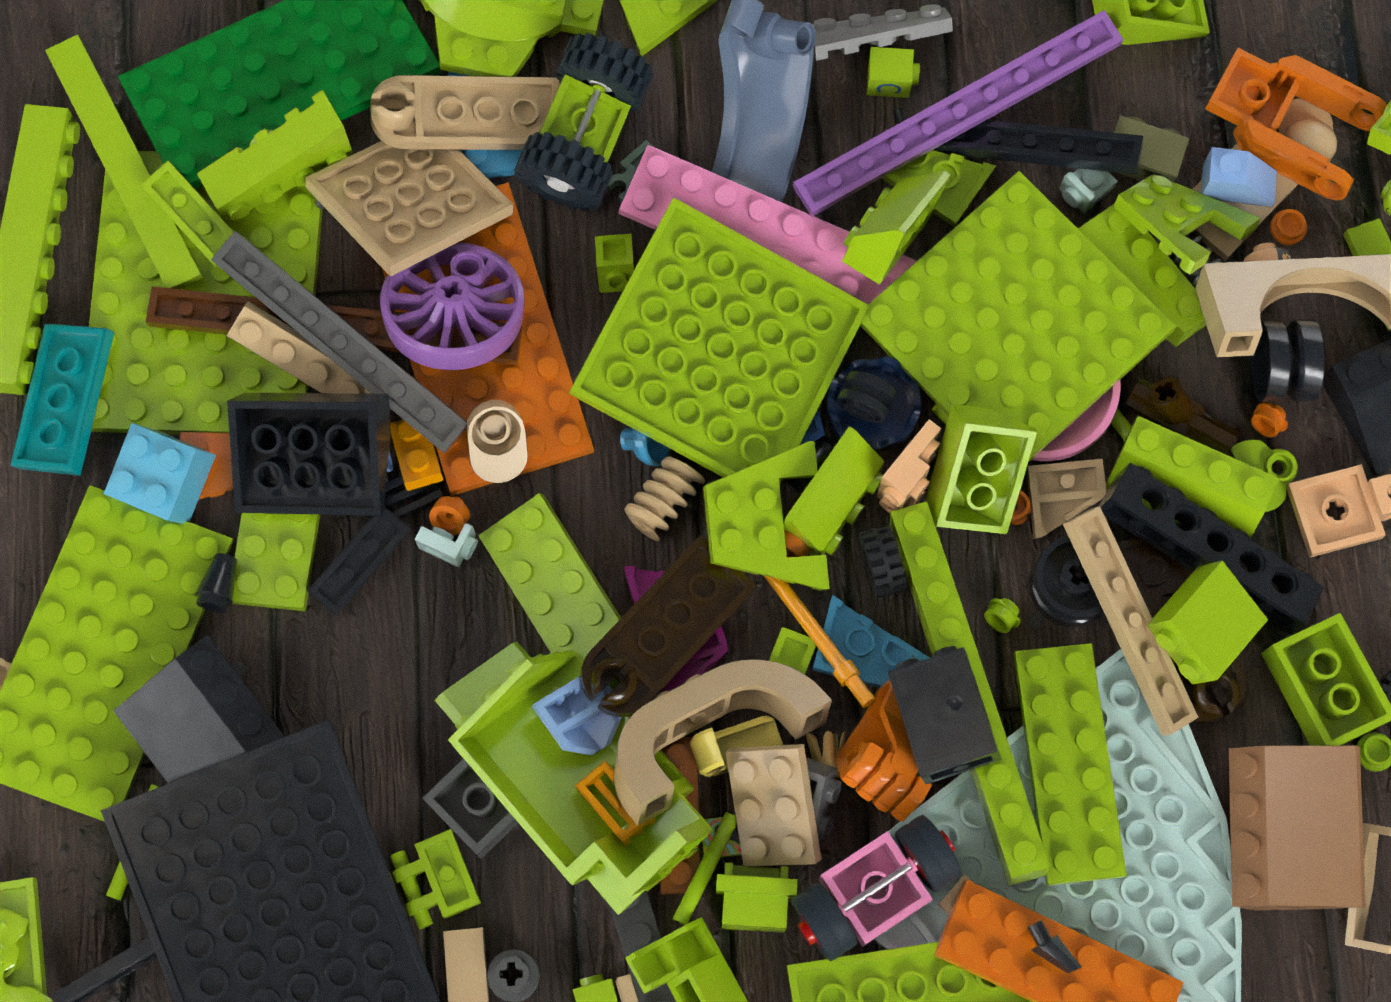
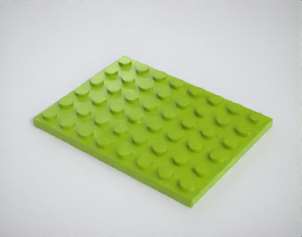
M138 151L150 175L163 165L156 151ZM105 169L89 327L107 328L114 332L91 432L128 433L131 423L173 435H180V432L229 433L228 400L244 392L308 393L309 385L226 336V334L149 327L145 321L151 287H166ZM306 185L295 186L284 192L278 200L272 203H263L251 209L250 213L240 220L226 222L233 232H239L316 296L322 210L316 207V198L306 188ZM204 186L196 188L195 190L219 215ZM177 226L203 276V279L181 290L255 297L220 267L217 269Z

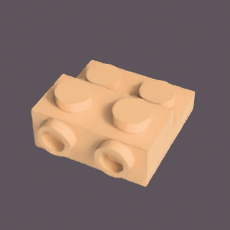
M930 419L882 476L876 497L880 499L879 504L888 513L918 504L926 493L925 489L930 483L926 479L930 469L929 465L937 456L935 452L941 445L937 441L941 428Z

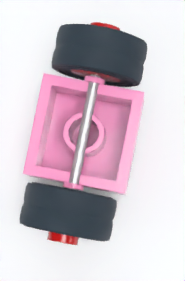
M920 815L909 824L904 825L895 832L901 850L887 831L821 874L818 879L820 883L812 885L805 892L800 893L791 900L792 906L801 921L797 926L810 946L815 943L829 961L835 960L844 952L853 948L858 943L857 940L862 947L930 903L933 899L922 882L932 892H937L962 875L960 865L953 853L955 848L945 832L943 830L939 831L926 816Z

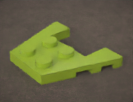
M1155 174L1120 193L1113 206L1142 234H1147L1150 231L1161 241L1158 248L1166 255H1171L1172 252L1182 260L1179 267L1189 275L1206 264L1211 251L1187 238V234L1209 221L1237 239L1242 240L1256 230L1261 220L1256 215Z
M814 441L806 442L703 487L710 563L780 579V581L792 584L796 583L812 587V589L820 591L830 589L826 555L787 557L779 480L815 476L818 471Z

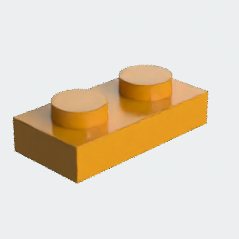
M404 419L390 423L391 436L407 491L444 481L434 444Z

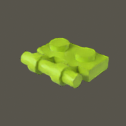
M451 829L414 844L420 858L419 860L409 863L405 850L390 856L395 868L392 874L396 883H401L408 901L405 904L409 916L414 917L418 930L433 924L428 911L431 907L438 905L443 918L446 919L481 904ZM423 872L426 873L433 891L422 896L415 878Z

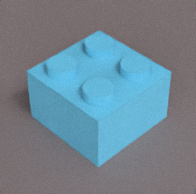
M131 423L104 494L167 521L182 524L185 521L190 522L216 454L155 429Z

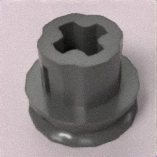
M511 949L501 952L493 959L489 965L487 977L489 986L496 996L504 1001L518 1002L527 999L534 993L539 983L540 974L538 965L530 955L521 950ZM515 964L517 970L523 971V978L516 979L515 986H509V981L502 977L503 972L509 970V965Z

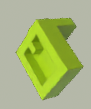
M632 235L595 236L599 291L601 293L621 292L634 271Z

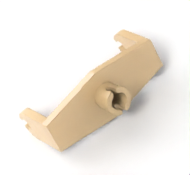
M1363 823L1366 908L1348 909L1345 945L1391 954L1390 945L1363 940L1374 885L1379 834L1391 836V827Z

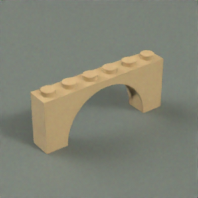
M1391 254L1207 263L1202 266L1195 288L1216 357L1254 355L1263 331L1260 313L1274 301L1298 293H1325L1348 299L1371 311L1391 330Z

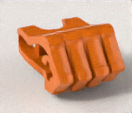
M888 680L877 690L874 696L876 698L875 701L869 705L863 718L838 753L835 765L843 782L852 788H856V792L867 801L872 800V803L879 810L885 813L889 810L893 817L904 822L921 805L932 784H925L921 776H915L919 770L891 680Z

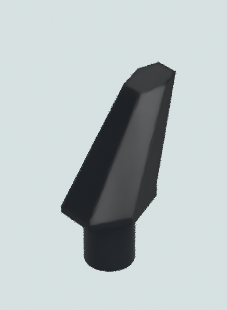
M1042 920L1027 927L1037 944L1032 949L1034 953L1066 973L1082 968L1058 935L1050 936Z

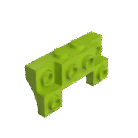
M702 917L633 952L625 958L644 994L667 983L676 1002H748Z

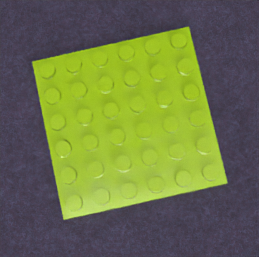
M1020 171L868 305L870 306L860 324L891 358L900 363L901 368L912 380L916 381L918 386L947 416H949L952 404L982 407L1035 428L1037 435L1029 461L1175 331L1176 325Z
M673 197L568 394L712 472L726 477L800 445L870 305Z

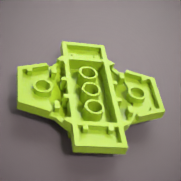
M420 0L425 10L430 11L435 18L440 70L477 77H517L533 53L537 41L547 35L551 38L562 31L571 34L581 33L583 36L586 33H590L596 37L604 0Z

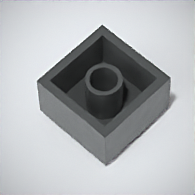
M464 759L422 798L480 859L518 824L516 819Z

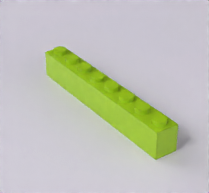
M25 104L0 228V393L26 396L27 386L31 382L34 370V363L32 362L34 349L39 348L41 341L40 318L41 314L46 313L48 307V295L45 291L47 281L52 279L55 268L54 259L52 258L54 245H58L60 242L61 227L59 218L61 211H65L67 206L65 186L67 177L70 178L74 169V160L71 156L73 144H77L80 138V125L76 122L68 108Z

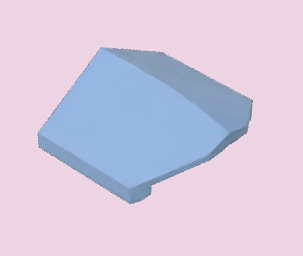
M580 676L532 705V708L562 750L591 756L611 744L622 718L608 715L597 708L605 695L613 691L609 684L591 702L582 690Z

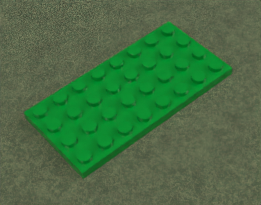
M284 0L117 77L162 163L164 164L169 161L187 182L196 189L203 185L197 173L236 147L243 150L250 147L249 144L254 138L253 136L264 128L274 131L286 122L284 115L294 108H298L302 112L313 105L312 96L321 90L324 91L341 121L369 108L371 97L376 87L390 77L402 75L438 76L442 74V71L440 70V64L402 0Z

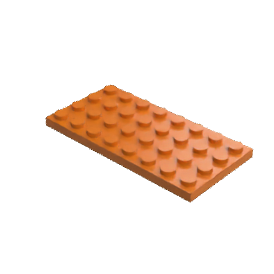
M508 182L496 187L513 203V214L459 242L482 246L497 253L510 263L522 282L524 314L518 365L487 362L468 369L442 370L421 365L411 359L410 362L415 379L466 421L474 408L489 400H503L512 404L518 410L525 427L528 455L525 468L519 474L522 475L594 453V448L579 401L576 397L568 394L573 386V382ZM450 264L440 265L444 277L451 276ZM382 268L383 273H384V276H385V279H386V277H387L388 274H387L386 271ZM428 269L416 274L430 284L435 283ZM495 276L484 288L502 283V281ZM402 286L398 293L419 295L406 286ZM509 297L493 303L511 304L514 300L513 297ZM395 309V312H402V313L411 312V311H409V310ZM488 319V320H490L491 322H498V323H507V322H508V321H504V320ZM467 428L446 453H443L436 447L451 496L493 484L480 478L472 468Z

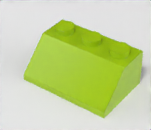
M941 171L900 178L892 189L886 187L875 204L877 208L875 209L870 206L859 224L861 228L854 226L847 235L843 245L848 247L842 262L880 285L926 226L951 174Z
M952 404L925 499L935 526L1007 534L1036 439L1037 430L988 408Z
M850 426L785 517L784 530L801 539L810 548V556L824 555L825 553L832 556L844 538L839 534L847 522L851 525L856 522L865 507L860 502L867 492L874 495L880 486L883 476L881 472L885 461L856 430Z

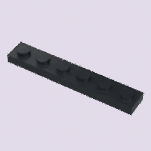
M985 120L933 150L949 155L954 153L965 157L1138 174L1143 149V136Z

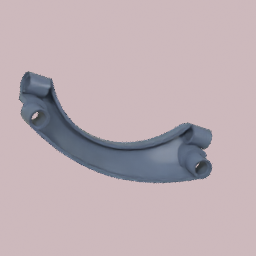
M731 0L718 39L724 78V112L718 151L711 172L783 202L795 164L806 115L816 32L811 23L787 20L778 13L763 12L764 5L758 0Z

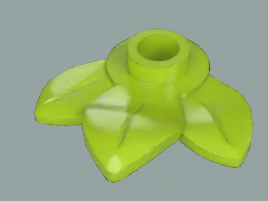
M1247 440L1233 445L1230 451L1235 459L1280 478L1265 512L1279 507L1286 498L1287 484L1291 483L1297 475L1298 464L1295 457L1284 449L1271 450L1260 440ZM1275 461L1281 463L1283 467L1280 475L1275 474L1272 470V464Z

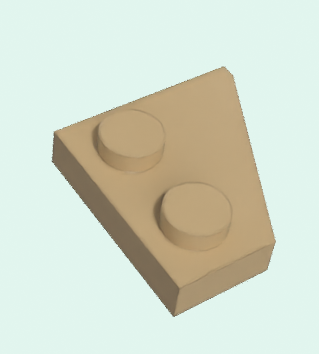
M1103 459L1027 466L1026 476L1032 511L1033 538H1042L1104 498L1107 491Z

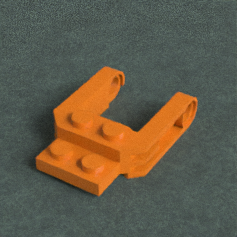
M1237 48L1205 109L1237 125L1233 135L1241 151H1249L1274 168L1278 174L1327 199H1344L1354 179L1345 170L1328 162L1329 158L1276 131L1295 96L1365 131H1370L1371 127L1383 115L1387 106L1386 102L1380 97L1297 55L1280 58L1278 62L1270 64ZM1361 109L1369 110V111H1371L1374 115L1368 114V113L1364 112V111L1361 110Z

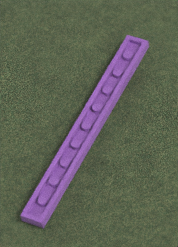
M1105 10L794 181L793 188L810 216L813 217L1117 48L1124 39Z

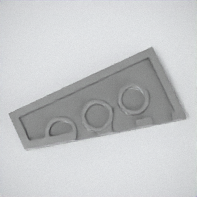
M930 4L920 7V11L906 12L903 9H892L886 11L885 15L871 17L869 14H855L850 16L849 20L835 22V19L832 18L818 19L813 24L816 32L813 55L816 61L827 59L828 51L842 50V53L846 55L859 52V46L864 43L878 47L892 45L896 41V36L903 35L904 39L911 41L953 32L952 17L945 7L941 8L940 5Z

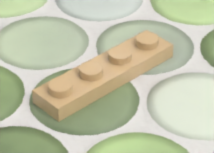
M247 301L226 335L321 393H371L295 329Z

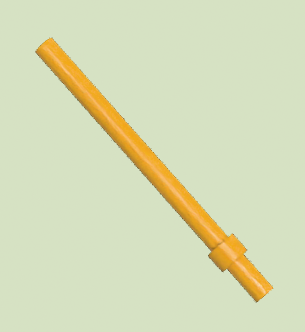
M764 576L833 667V675L841 686H847L863 708L871 705L876 698L860 679L859 669L852 660L844 658L787 582L780 581V579Z

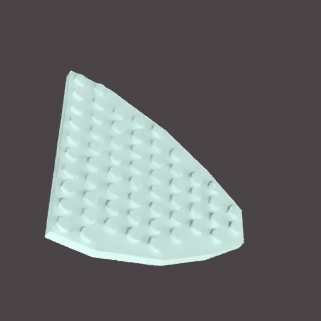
M1122 649L1096 668L1127 873L1125 878L1046 886L1045 876L1008 886L970 770L960 774L913 811L904 822L900 821L888 831L901 850L895 832L904 825L909 824L916 817L924 815L939 831L943 830L955 848L953 853L960 865L962 875L965 874L974 883L1184 982L1177 1002H1241L1242 919L1240 908L1232 907L1231 845L1226 815L1189 724L1173 734L1161 735ZM1022 726L1011 734L1007 740L1037 826L1024 728ZM962 875L937 892H932L922 882L933 900L875 938L876 943L888 950L939 942L949 916L937 905Z

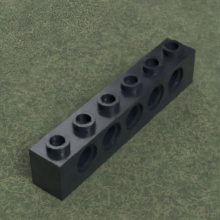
M1131 462L1115 476L1099 505L1104 516L1191 572H1194L1198 566L1223 561L1268 621L1288 634L1307 623L1324 589V586L1314 581L1313 577L1306 571L1294 568L1283 561L1275 551L1258 545L1249 539V536L1244 531L1230 527L1218 519L1211 510L1199 507L1185 498V495L1180 490L1168 487L1154 478L1149 470L1136 466ZM1142 499L1150 503L1152 510L1145 506ZM1175 520H1178L1182 524L1184 530L1180 529L1176 525ZM1207 540L1213 543L1216 551L1210 548ZM1240 561L1246 565L1248 572L1241 567ZM1272 582L1279 587L1280 592L1273 587Z

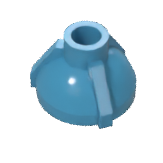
M624 428L621 432L620 444L622 449L633 451L636 457L646 465L661 466V461L669 456L670 448L637 430Z

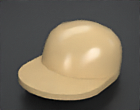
M1300 98L1292 100L1278 128V133L1329 158L1328 162H1330L1337 149V139L1333 131L1330 113Z
M489 400L479 404L472 410L467 420V437L472 468L485 481L492 483L510 481L523 471L528 458L526 433L521 415L512 404L503 400Z

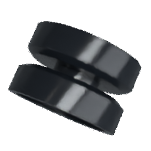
M1292 319L1286 328L1281 320H1261L1263 331L1254 355L1250 356L1251 381L1257 400L1260 402H1281L1286 394H1288L1293 401H1315L1320 394L1324 375L1323 338L1317 321L1314 319Z
M1069 536L1054 540L1042 552L1040 558L1035 563L1029 578L1030 596L1036 609L1048 621L1063 627H1081L1095 621L1104 611ZM1071 579H1076L1079 584H1073L1071 582Z

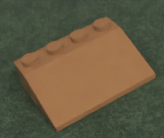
M1253 746L1229 748L1232 907L1254 911L1366 908L1360 747Z

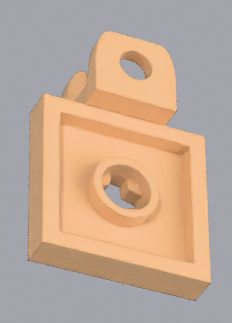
M1361 464L1292 482L1287 485V492L1309 558L1372 542L1386 536L1381 521L1391 519V498L1388 496H1391V474L1373 478L1367 482ZM1330 502H1334L1336 507L1344 508L1345 513L1340 515V520H1334L1333 517L1327 515L1326 510L1329 509Z

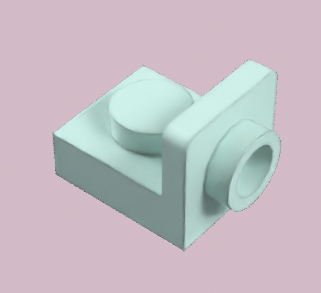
M1078 168L1074 173L1068 172L1064 176L1059 190L1062 192L1064 200L1070 206L1078 207L1085 214L1116 186L1117 180L1108 171Z
M465 523L456 542L452 541L454 538L452 534L438 527H433L431 531L421 526L414 539L419 549L458 568L463 559L469 560L478 543V540L475 539L476 533L473 526Z

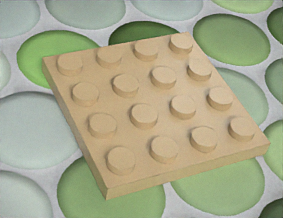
M380 141L305 177L306 188L390 277L513 214V203L457 149H399Z

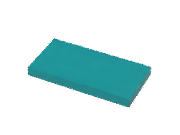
M44 325L10 466L21 470L81 476L114 336L113 331L107 328Z

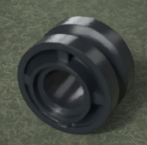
M850 371L844 381L848 389L840 391L836 399L837 404L847 413L858 419L874 423L885 422L889 413L885 405L893 403L897 395L896 390L878 376L860 371Z

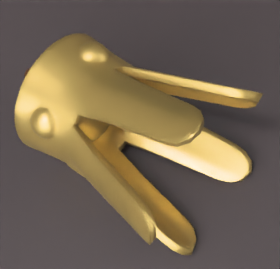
M830 731L825 732L822 756L816 737L813 734L806 733L812 760L837 768L835 759L844 745L846 731L842 733L839 750L838 735L832 734ZM837 769L836 778H840V773H839L838 769Z

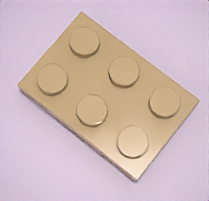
M804 744L739 747L726 751L743 865L817 864L822 860Z

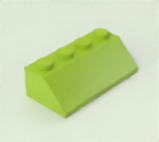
M1138 416L1132 424L1107 479L1106 491H1108L1115 476L1131 462L1136 466L1149 470L1154 478L1168 487L1180 490L1185 495V498L1199 507L1211 510L1218 519L1230 527L1244 531L1250 539L1268 507L1280 478ZM1142 499L1145 506L1152 510L1150 503ZM1175 520L1176 524L1182 526V524L1178 520Z

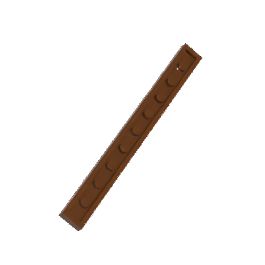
M151 287L145 321L149 327L227 335L245 304L249 301L290 326L256 297ZM327 305L381 351L401 353L387 334L381 310ZM391 311V313H392L393 315H396V316L405 314V313H402V312H392V311ZM493 322L494 324L498 325L499 327L504 326V325L506 324V323ZM522 325L513 343L502 354L489 362L518 365L523 331ZM422 326L415 327L403 332H405L409 336H413ZM455 326L450 348L466 347ZM469 326L477 343L488 339V337ZM443 328L426 345L439 347Z

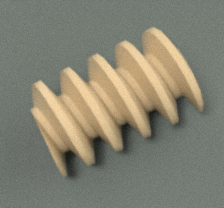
M665 457L661 461L663 469L654 470L652 473L654 481L647 480L643 484L645 493H636L634 496L636 504L628 503L624 508L625 513L634 526L655 541H660L659 536L654 531L656 527L665 531L670 528L663 518L665 516L673 519L678 518L679 515L674 510L673 505L676 504L684 508L688 505L682 494L686 493L695 496L697 493L691 482L694 481L702 485L705 483L703 476L693 467L672 457Z

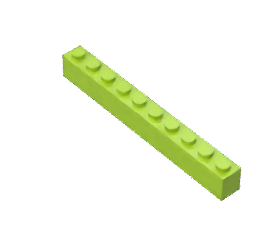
M926 501L891 511L889 526L898 545L905 575L932 657H934V652L944 647L955 646L957 649L964 647L1002 758L1001 761L970 770L1007 884L1012 886L1045 876L1050 869V865L928 503Z

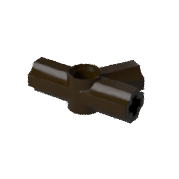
M1169 376L1161 381H1155L1153 384L1140 377L1123 406L1146 420L1226 455L1231 450L1240 433L1206 414L1205 409L1200 403L1187 396L1180 381Z

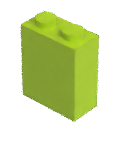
M1223 561L1198 566L1146 626L1155 636L1158 645L1166 650L1178 665L1180 673L1193 685L1218 680L1268 619Z

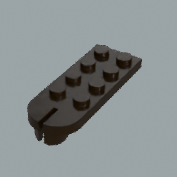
M700 535L589 651L580 671V683L584 694L592 702L616 678L620 683L610 694L607 693L597 708L615 717L632 716L638 709L652 701L750 596L757 585L740 570L710 563L709 543Z
M1134 537L1119 543L1118 546L1153 618L1193 572L1142 539ZM1237 657L1218 680L1193 685L1180 673L1178 665L1172 659L1198 715V718L1192 722L1202 724L1215 722L1221 717H1227L1241 705L1246 694V678ZM1206 687H1209L1217 706L1210 703L1205 693Z

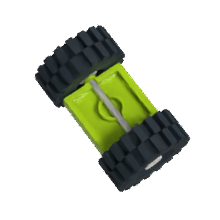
M580 33L570 38L556 71L557 80H561V83L540 132L528 136L514 169L515 177L520 178L519 182L522 185L529 186L528 190L541 194L540 197L545 200L551 199L555 201V204L560 206L564 204L573 210H576L578 207L582 211H588V209L593 211L599 207L613 174L608 160L629 111L634 113L637 109H640L653 78L654 72L651 71V65L645 63L646 59L642 55L636 56L635 50L628 47L626 49L621 46L622 43L614 40L613 43L608 41L605 36L600 35L599 38H596L590 33H586L585 36Z

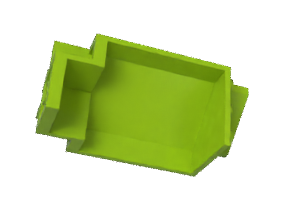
M513 642L446 689L434 700L458 729L448 741L571 885H575L588 879L619 915L645 890L648 892L669 875L672 869L683 859H688L699 850L696 846L713 829L686 799L695 788L660 749L654 755L655 760L675 785L671 807L655 816L656 822L651 826L647 824L642 828L644 831L639 836L635 834L630 838L631 842L624 846L578 792L575 785L605 760L613 770L615 769L619 738L631 716L621 718L611 744L592 756L562 750L538 717L532 705L579 677L583 661L574 650L553 651L548 655L538 654L531 658L518 642ZM606 774L602 775L599 779L620 802L615 785ZM593 784L588 787L589 791L623 830L626 829L628 824Z

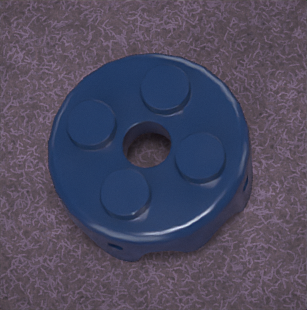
M894 358L858 359L853 361L837 377L833 378L827 397V417L831 428L839 439H841L850 426L860 434L876 453H880L901 445L916 427L921 412L919 387L916 381L904 373L900 363ZM850 371H860L878 376L896 390L897 395L893 403L885 405L889 410L885 422L874 423L858 419L847 413L837 404L836 399L840 391L848 389L844 381Z

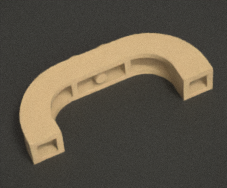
M740 660L716 667L703 675H694L683 685L670 692L663 691L659 693L652 701L638 709L625 724L618 742L614 769V783L618 798L625 811L636 825L639 826L671 807L675 785L662 771L654 757L663 747L723 715L739 709H756L772 715L779 720L795 739H798L806 733L826 724L832 700L808 676L789 666L772 661Z

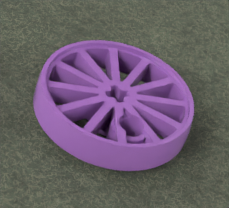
M458 242L391 277L387 275L381 290L380 307L387 334L394 346L402 354L427 367L442 370H461L476 367L493 360L513 343L522 325L524 290L517 272L503 257L482 246ZM450 264L451 276L444 277L440 265ZM428 269L435 283L430 284L416 274ZM495 276L502 281V283L484 288ZM402 286H406L419 295L398 293ZM509 297H513L514 300L511 304L493 303ZM400 309L411 312L396 316L391 313V310ZM488 319L508 322L504 326L499 327ZM422 326L413 336H409L405 332H403L415 327ZM455 326L466 347L450 348ZM469 326L488 337V339L477 343ZM443 328L439 347L426 345Z

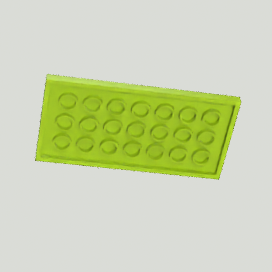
M89 485L0 690V784L103 822L105 821L101 810L127 800L146 753L115 714L114 710L171 661L190 648L205 612V609L196 604L198 597L195 595V592L211 562L214 560L215 554H229L234 542L233 538L187 521L184 524L167 521L105 495L104 490Z

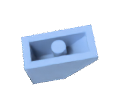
M1212 147L1203 163L1200 193L1219 201L1273 207L1275 204L1277 171L1249 151Z

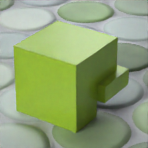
M725 862V875L717 874L716 894H723L721 929L784 933L787 928L788 898L793 899L797 896V879H788L789 866L767 868L736 866L733 863Z

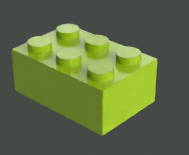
M1341 613L1285 638L1261 653L1310 746H1341L1391 721V704Z

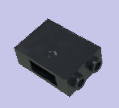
M955 646L944 647L934 652V657L922 661L916 658L908 659L898 663L896 669L888 671L915 761L925 784L1002 760L964 647L959 649Z

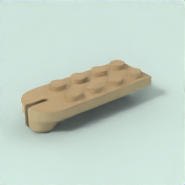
M394 76L381 82L372 94L370 103L371 126L381 141L399 149L523 150L528 136L540 132L558 90L559 80L548 77Z

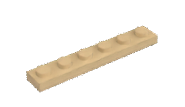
M1100 506L1091 508L1063 523V526L1161 735L1173 734L1197 719L1198 715L1170 655L1158 645L1155 636L1146 626L1152 617Z

